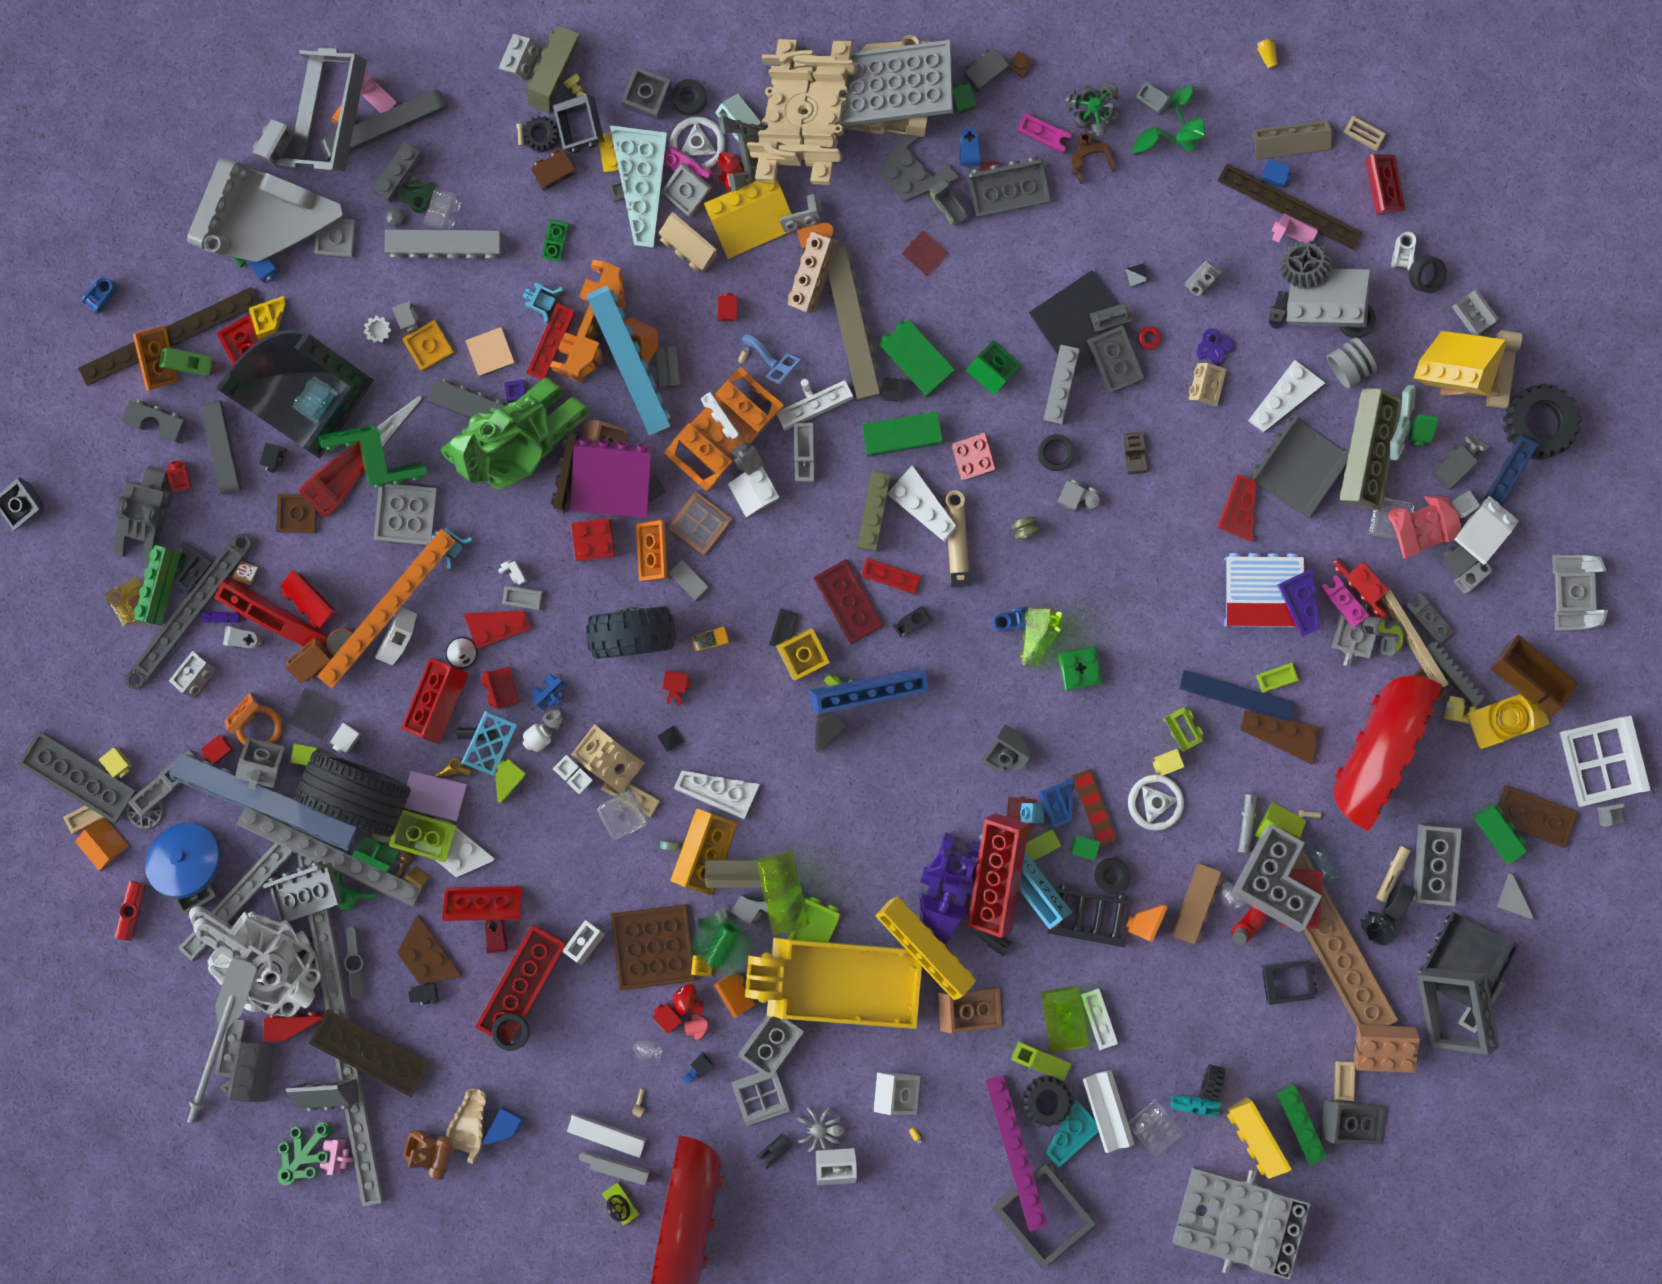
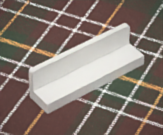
M1112 1070L1098 1072L1084 1078L1083 1082L1105 1152L1110 1153L1119 1148L1135 1145Z
M576 1113L572 1114L567 1132L638 1158H640L646 1138Z

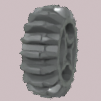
M1302 240L1300 245L1295 243L1293 248L1288 247V252H1283V257L1280 260V272L1283 279H1286L1288 284L1292 283L1293 287L1297 285L1301 289L1303 286H1307L1309 289L1310 285L1317 287L1318 282L1323 283L1324 278H1328L1329 272H1331L1332 259L1330 258V253L1324 245L1320 246L1318 242L1312 244L1310 240L1308 244H1305Z

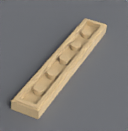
M1389 590L1380 600L1390 613L1393 621L1401 624L1406 642L1429 679L1442 684L1441 688L1448 685L1447 680L1394 594Z

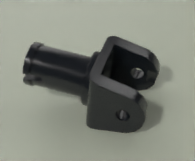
M1278 291L1275 305L1270 307L1269 325L1273 329L1280 328L1286 319L1287 310L1285 308L1289 298V293L1287 292L1283 296V291Z

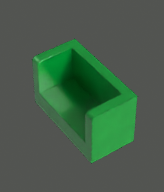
M1074 835L1069 853L1095 860L1100 843L1099 841Z

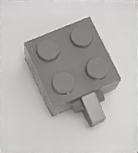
M247 737L235 778L249 781L248 788L256 790L258 784L273 788L285 747Z

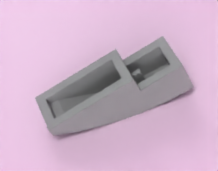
M794 423L795 484H814L813 423Z

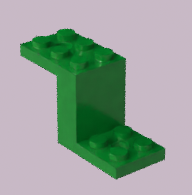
M376 425L318 436L321 447H325L326 450L338 448L337 445L345 444V446L356 445V441H359L366 478L369 485H374V488L383 487L386 482L393 481V484L402 483L406 478H412V480L422 479L423 475L427 474L426 466L423 462L387 469L379 429Z

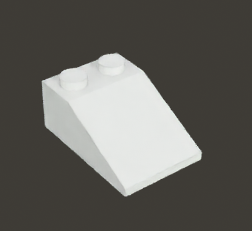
M1489 496L1473 512L1454 540L1482 564H1485L1512 532L1518 520Z

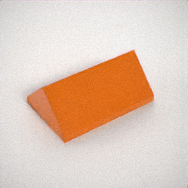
M165 325L135 331L133 337L146 391L178 382L176 371L159 368L162 349L170 348Z
M665 520L636 524L639 581L669 580Z

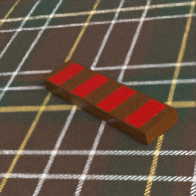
M1088 769L1072 775L1094 837L1100 843L1099 848L1116 842V836L1091 770Z

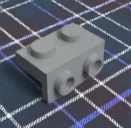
M513 34L498 69L526 80L540 45L530 38Z
M1477 289L1452 306L1472 335L1477 336L1498 321V317Z

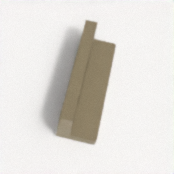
M1328 120L1252 130L1256 159L1330 150L1332 130Z
M707 859L705 861L704 882L707 888H783L784 880L781 876L782 861Z

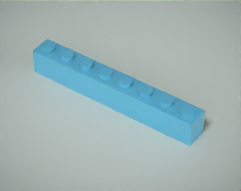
M604 286L586 294L649 436L670 427L668 420L671 417L667 409L663 410L661 407L663 399L660 393H655L653 389L656 384L652 375L648 376L645 371L649 368L645 359H640L638 355L641 350L637 341L632 342L630 336L634 334L629 324L625 325L623 322L625 314L622 308H617L615 301L618 299L614 290L610 291L608 286Z

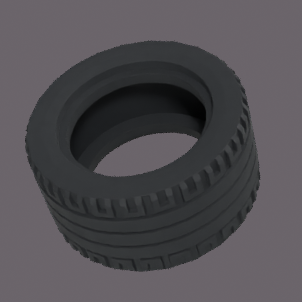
M313 751L295 793V800L314 811L348 825L381 836H392L411 792L410 787L349 760L322 751Z

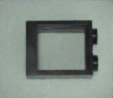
M586 94L553 105L563 150L578 153L584 147L594 148L599 146L600 142L605 141L593 96ZM587 107L594 137L573 143L567 113Z
M1304 959L1261 965L1267 1004L1273 1005L1315 999V994L1318 993L1317 984L1313 982L1312 975H1315L1314 964L1310 963V960ZM1304 966L1308 994L1276 998L1272 970Z

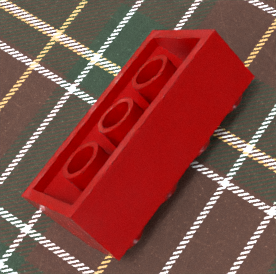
M429 658L401 729L422 739L440 744L448 722L452 717L455 705L459 700L461 690L466 683L468 673Z

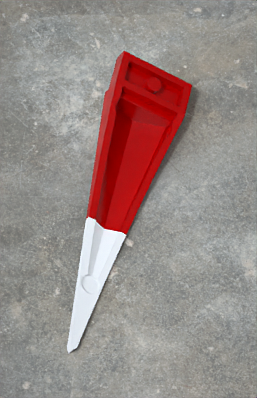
M421 396L415 398L377 426L382 447L418 404ZM357 441L356 445L350 446L311 475V478L298 489L299 493L324 518L341 503L365 470L359 441Z

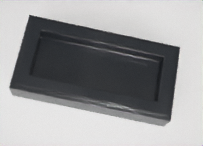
M780 608L770 639V646L776 647V645L792 637L799 614Z

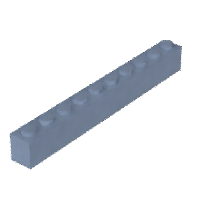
M179 753L169 773L171 779L243 809L246 806L297 831L348 852L358 833L357 827L314 811L297 802L295 797L291 799L285 797V794L279 790H274L273 792L268 790L267 786L260 784L257 785L256 790L248 788L249 781L237 779L232 775L231 771L225 768L219 770L208 761H203V763L197 761L196 757L188 753L185 755Z

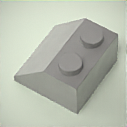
M271 119L263 127V134L260 140L257 139L254 143L253 153L258 158L276 167L278 158L283 156L294 133L287 125Z

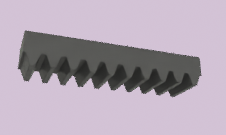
M1438 642L1427 643L1425 646L1440 671L1470 706L1476 707L1482 702L1484 695H1477L1479 689H1472L1474 683H1467L1468 677L1462 678L1464 672H1457L1459 666H1452L1453 659L1446 660L1448 654H1441L1443 648H1436Z

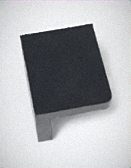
M900 377V379H884L882 400L901 402L904 377Z

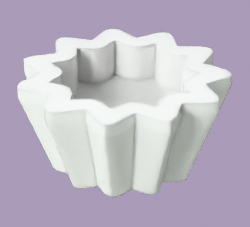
M375 316L374 319L369 318V323L364 324L366 327L364 333L367 334L368 340L372 339L374 343L377 341L382 343L384 338H389L388 333L391 332V329L388 327L390 323L385 322L384 317L380 319L378 316Z

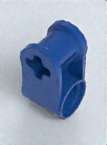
M967 128L960 137V166L980 165L978 133L973 128ZM967 134H970V137L973 138L971 142L965 139Z
M99 278L90 290L83 295L81 302L93 309L94 314H99L117 292V285L108 278ZM109 283V290L104 292V284Z
M1022 607L995 616L992 621L993 628L996 631L1003 632L1031 626L1025 612L1027 608ZM998 618L1006 620L1004 628L997 625Z

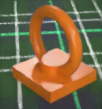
M249 693L225 719L224 722L227 730L232 734L236 732L240 742L245 745L247 737L243 727L250 723L255 713H265L272 718L275 725L273 735L265 742L275 744L282 733L280 716L272 708L259 705L256 697Z

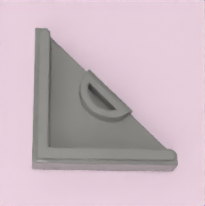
M1508 874L1497 907L1532 919L1533 915L1514 876Z

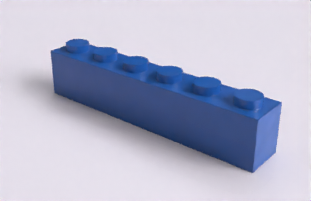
M920 668L812 689L810 690L812 709L821 714L928 692L927 674Z

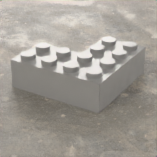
M1272 824L1264 828L1231 892V895L1297 932L1305 930L1322 896L1288 877L1305 843Z

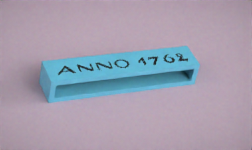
M1025 851L1019 890L1050 930L1072 914V911Z

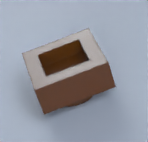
M1018 51L1008 64V68L1023 78L1034 61Z

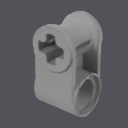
M230 626L225 627L222 645L256 649L262 643V637L257 632ZM248 638H253L254 643L249 642Z

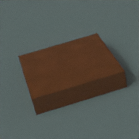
M277 494L276 532L316 533V509L301 494Z

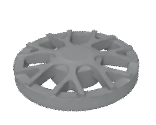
M162 802L158 803L159 810L153 811L151 809L143 817L148 818V826H143V818L141 817L137 822L132 819L137 813L130 812V805L127 806V817L138 828L147 829L154 827L163 816ZM152 813L159 816L156 821L150 818Z

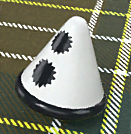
M467 637L453 639L446 648L447 661L458 669L472 666L478 656V649L474 641Z

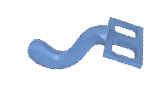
M748 334L742 337V342L745 345L754 347L771 367L772 370L765 377L779 385L801 362V359L788 353L781 360H776L757 338ZM788 358L796 360L790 367L783 364ZM776 371L784 373L778 380L771 377Z

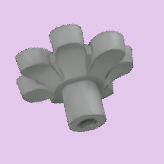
M1466 435V442L1470 444L1468 452L1474 456L1477 450L1485 451L1490 447L1484 441L1479 440L1478 436L1473 435L1471 437Z

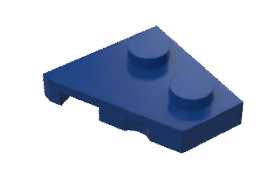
M1068 779L1038 792L1052 828L1072 821L1071 806L1073 804V796L1071 794L1074 779Z

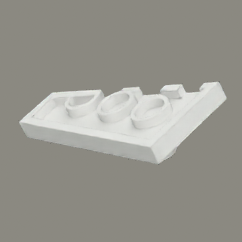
M1294 360L1248 421L1264 432L1325 384V382Z
M913 466L906 471L887 493L891 499L942 541L945 542L957 529L954 522Z
M681 771L674 789L744 820L760 784Z

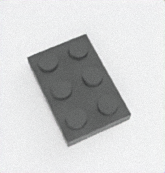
M1123 325L1087 340L1108 393L1144 378Z

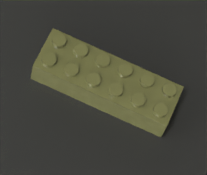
M1362 389L1347 466L1344 472L1343 486L1340 492V501L1360 510H1381L1390 465V441L1396 432L1402 405V399L1382 389Z

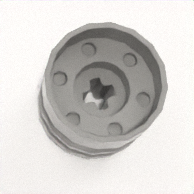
M1356 337L1350 340V344L1347 342L1343 345L1344 351L1338 348L1327 355L1330 368L1338 380L1348 389L1360 382L1359 374L1365 378L1369 376V373L1377 371L1372 354Z

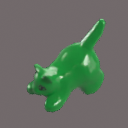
M342 874L335 875L343 903L337 906L341 910L352 911L362 898L375 899L378 897L377 894L358 892L343 885L341 880Z

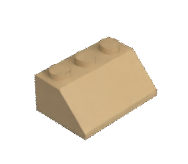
M674 212L670 214L659 231L660 241L666 247L671 245L675 249L674 253L682 260L686 258L690 262L688 265L696 272L700 270L703 273L718 256L717 250Z

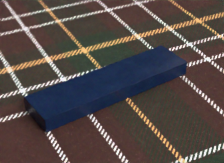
M1524 434L1520 435L1487 491L1484 500L1490 496L1503 506L1538 447V441Z

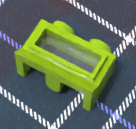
M1184 707L1163 718V721L1167 723L1171 730L1172 737L1178 742L1181 752L1202 742L1201 737L1204 736L1200 727H1195L1193 724L1194 716L1192 712Z

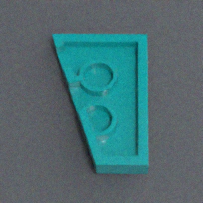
M1076 1099L1072 1104V1108H1070V1114L1065 1117L1066 1120L1061 1123L1046 1150V1154L1058 1167L1064 1164L1099 1132L1096 1121Z

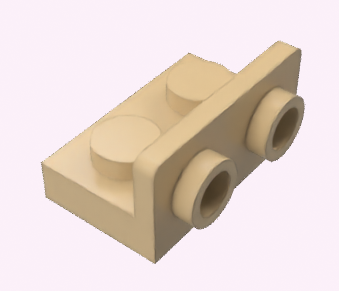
M1198 363L1194 370V379L1189 390V400L1217 406L1226 369L1210 363Z

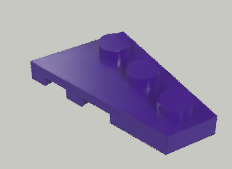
M1313 568L1277 584L1301 637L1320 629Z

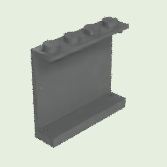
M1295 415L1293 418L1289 417L1283 425L1285 430L1282 434L1277 433L1272 441L1275 444L1271 450L1267 448L1263 453L1262 458L1264 460L1260 465L1256 464L1252 469L1251 474L1253 476L1251 479L1308 518L1347 464L1349 450L1343 451L1298 420V415Z

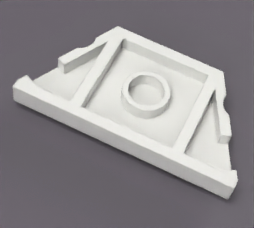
M435 817L436 820L452 824L449 820ZM456 827L446 862H437L455 877H459L494 861L495 858Z

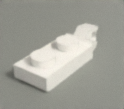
M709 392L703 396L701 401L704 407L713 410L711 415L717 423L721 422L725 427L722 431L728 439L732 438L735 441L739 439L740 433L712 393Z

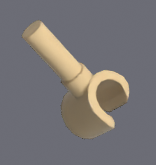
M640 1089L638 1099L632 1110L633 1115L639 1118L645 1110L640 1106L645 1091Z

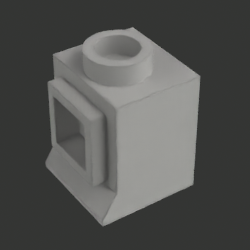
M411 301L392 308L403 332L407 331V333L418 329L417 326L420 321Z

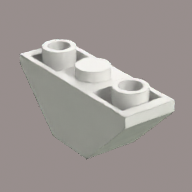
M404 607L399 609L394 615L376 653V659L393 666L404 652L412 635L417 613Z

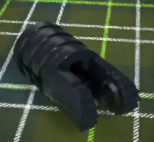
M980 930L977 932L978 937L1001 956L1005 955L1012 944V941H1009L1006 937L1000 938Z
M781 1133L779 1137L757 1155V1158L761 1160L771 1152L773 1155L764 1164V1167L768 1169L789 1148H792L793 1144Z

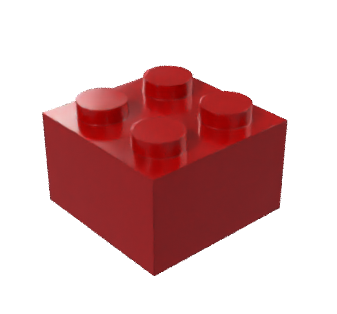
M610 518L571 523L576 562L616 558Z

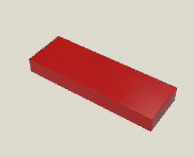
M866 558L861 577L914 595L921 576Z

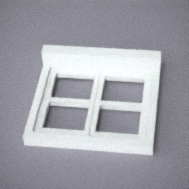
M1624 716L1560 732L1579 807L1639 792L1651 791L1632 716ZM1617 728L1623 753L1603 758L1597 733ZM1593 734L1599 759L1579 763L1573 739ZM1625 760L1631 784L1611 789L1605 764ZM1601 766L1607 790L1587 795L1581 770Z

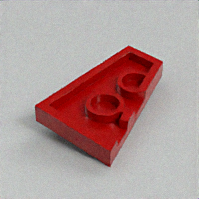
M1236 474L1217 529L1253 542V507L1255 504L1256 481Z
M525 611L464 614L477 649L531 629Z

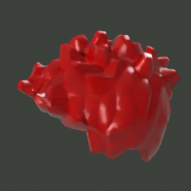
M722 152L719 153V161L717 162V166L721 170V175H718L719 181L723 182L728 192H730L729 174L744 172L743 162L738 154Z

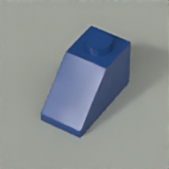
M502 1107L489 1129L483 1144L487 1145L510 1138L515 1133L519 1134L524 1124L521 1122L523 1117Z

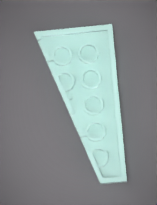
M610 126L634 245L654 248L667 133Z

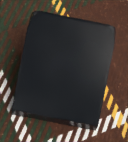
M656 475L650 478L648 498L650 502L666 493Z

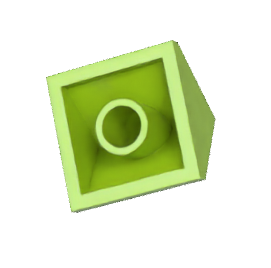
M1272 802L1254 836L1260 838L1264 828L1272 824L1300 839L1306 820L1299 818L1294 813Z

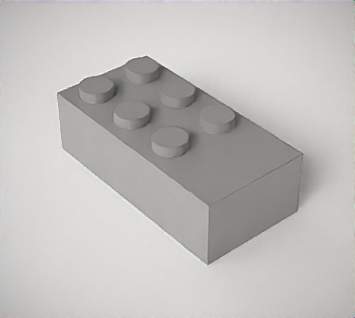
M1418 824L1413 881L1415 894L1412 901L1423 904L1455 906L1462 829Z

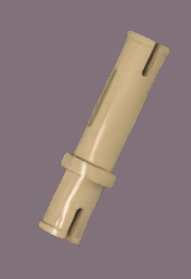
M1402 846L1399 847L1394 860L1390 862L1391 866L1376 899L1387 902L1402 870L1404 871V864L1410 850Z

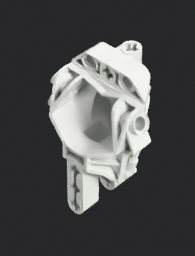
M201 906L193 907L190 910L189 917L197 938L215 949L207 962L210 974L215 977L220 985L223 984L227 969L233 958L239 957L253 962L256 967L262 962L264 963L255 974L244 1007L246 1010L252 1012H261L263 1010L267 1014L290 1017L297 1012L300 1006L307 1008L312 1003L315 996L313 989L320 981L321 975L316 953L313 951L311 943L303 930L295 934L287 920L279 922L271 920L269 917L258 915L255 912H244L237 922L231 926ZM304 949L307 952L301 959L298 952ZM273 961L277 962L281 966V973L279 967L275 963H272ZM298 965H300V968L297 970V972L294 974L291 980H288V977L291 975L294 969ZM308 972H315L313 978H306ZM269 973L275 974L271 979L265 978ZM285 1003H292L290 1007L283 1008Z

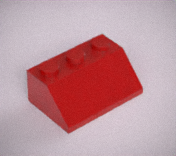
M292 570L280 586L283 590L281 594L288 601L292 599L296 603V610L302 615L305 613L310 618L308 622L315 629L317 627L324 629L339 614L298 571Z

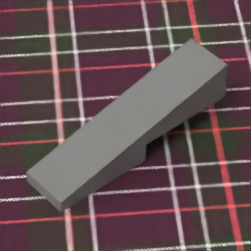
M187 750L183 754L185 755L186 753L193 755L189 750ZM175 761L129 800V805L141 818L180 784V782L171 779L169 775Z

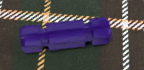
M203 612L202 622L229 623L231 621V623H239L240 613Z

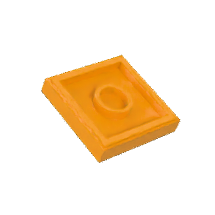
M435 319L402 338L421 372L454 353Z

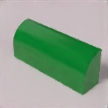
M937 411L862 424L867 457L941 445L943 442Z

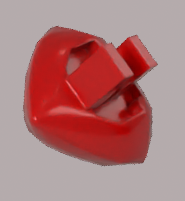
M693 984L684 985L673 994L672 1002L677 1014L680 1016H685L690 1011L700 1015L703 1012L704 1002L695 999L697 990Z

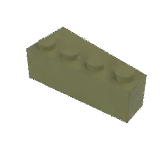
M557 26L555 32L552 31L548 39L550 43L548 47L543 48L541 62L536 63L533 71L535 74L532 79L529 78L526 85L528 90V106L548 114L552 108L551 99H556L558 94L559 81H563L567 71L565 65H570L579 43V33L561 26Z

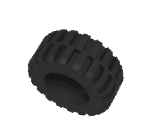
M1540 384L1538 386H1531L1514 396L1507 409H1505L1507 413L1503 416V422H1506V426L1503 427V430L1509 436L1506 439L1509 443L1512 442L1515 445L1520 435L1524 434L1538 441L1539 445L1533 453L1532 459H1547L1556 456L1570 448V445L1577 439L1576 435L1580 433L1581 427L1578 425L1582 422V416H1578L1577 413L1580 411L1579 405L1575 407L1573 396L1568 397L1566 395L1568 392L1564 389L1559 390L1556 385ZM1534 405H1546L1557 416V432L1549 439L1535 437L1527 427L1526 415L1528 410Z

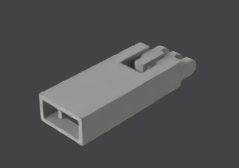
M582 1151L579 1155L580 1161L591 1164L589 1168L591 1170L641 1185H646L650 1173L648 1169Z

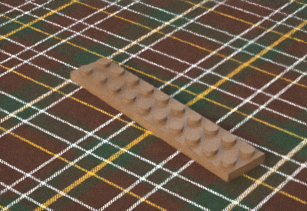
M1301 851L1292 868L1315 870L1305 851ZM1322 885L1319 929L1305 928L1303 930L1356 1027L1357 1025L1389 1026L1397 1022V1017L1326 889Z

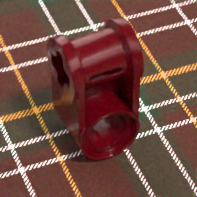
M487 920L485 923L487 954L507 952L504 921ZM493 921H495L496 924H499L496 930H494V927H490V924Z

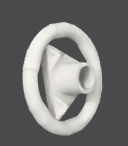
M704 117L687 118L674 128L670 137V145L678 149V135L683 129L694 124L681 151L688 156L714 155L713 158L701 164L710 169L719 161V153L724 152V135H721L720 128L714 121ZM698 124H703L714 131L717 136V152Z
M1149 775L1140 779L1131 789L1128 807L1131 817L1141 827L1153 831L1165 830L1174 825L1181 817L1184 809V797L1181 789L1172 779L1163 775ZM1155 782L1164 783L1170 787L1176 798L1144 785ZM1141 788L1147 821L1141 817L1135 806V800ZM1177 801L1174 814L1169 820L1154 824L1150 823Z

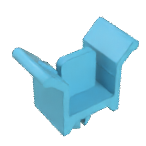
M536 282L534 284L535 292L528 288L525 289L526 293L523 294V297L531 300L526 302L525 306L544 315V321L548 324L549 317L544 310L550 311L555 301L554 297L563 294L564 290L562 287H559V289L552 291Z
M447 528L444 530L463 544L474 542L470 537L462 540ZM456 542L447 553L455 558L463 547ZM445 555L444 557L447 559L448 564L447 568L452 570V559Z

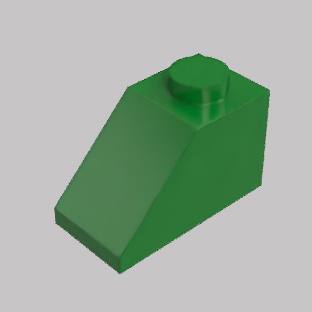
M1418 415L1413 418L1409 442H1413L1414 446L1425 447V444L1431 443L1438 423V417Z

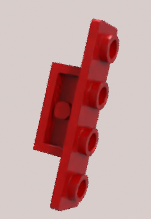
M1338 557L1333 562L1336 571L1341 575H1345L1348 579V584L1361 593L1360 597L1367 604H1371L1374 608V613L1378 617L1386 619L1390 613L1378 600L1390 590L1365 561L1351 571L1342 559Z

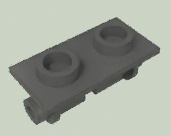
M1127 303L1090 314L1095 332L1132 321L1130 316L1131 310L1127 307Z

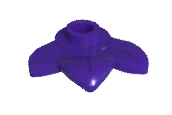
M1207 329L1202 335V341L1197 346L1198 359L1208 357L1212 363L1220 366L1225 358V352L1234 351V344L1228 336L1221 335L1217 329ZM1214 335L1215 340L1211 342L1209 337Z

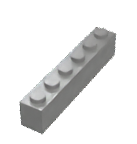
M385 230V254L390 256L391 259H401V256H409V259H420V256H428V259H439V256H447V259L456 260L458 256H466V259L476 260L478 257L496 260L497 257H501L502 234L500 231Z

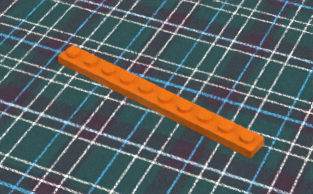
M440 529L317 677L333 689L457 541L443 529Z

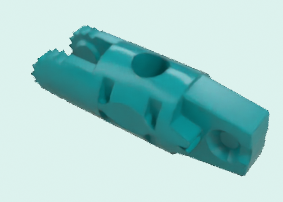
M1173 1095L1171 1099L1172 1109L1203 1116L1219 1117L1220 1112L1218 1109L1222 1106V1102L1219 1100L1213 1102L1189 1095Z

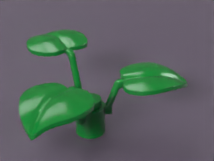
M1191 84L1176 90L1170 95L1173 102L1168 108L1175 107L1183 125V128L1176 134V139L1162 131H1158L1157 127H1151L1143 131L1135 140L1132 148L1133 155L1153 147L1158 142L1160 136L1171 140L1175 145L1180 144L1186 152L1193 150L1197 146L1198 142L1196 139L1206 137L1204 130L1205 122L1202 118H1195L1186 124L1180 112V106L1188 103L1193 95L1194 89Z

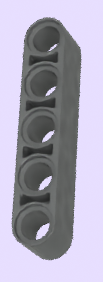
M221 400L201 404L220 493L223 495L241 491V483L237 465H235L236 461L229 429L227 428L223 403Z

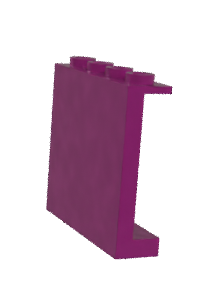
M589 438L576 439L573 450L570 510L647 518L653 447L644 443L631 445L624 441L611 443L608 440L591 441Z

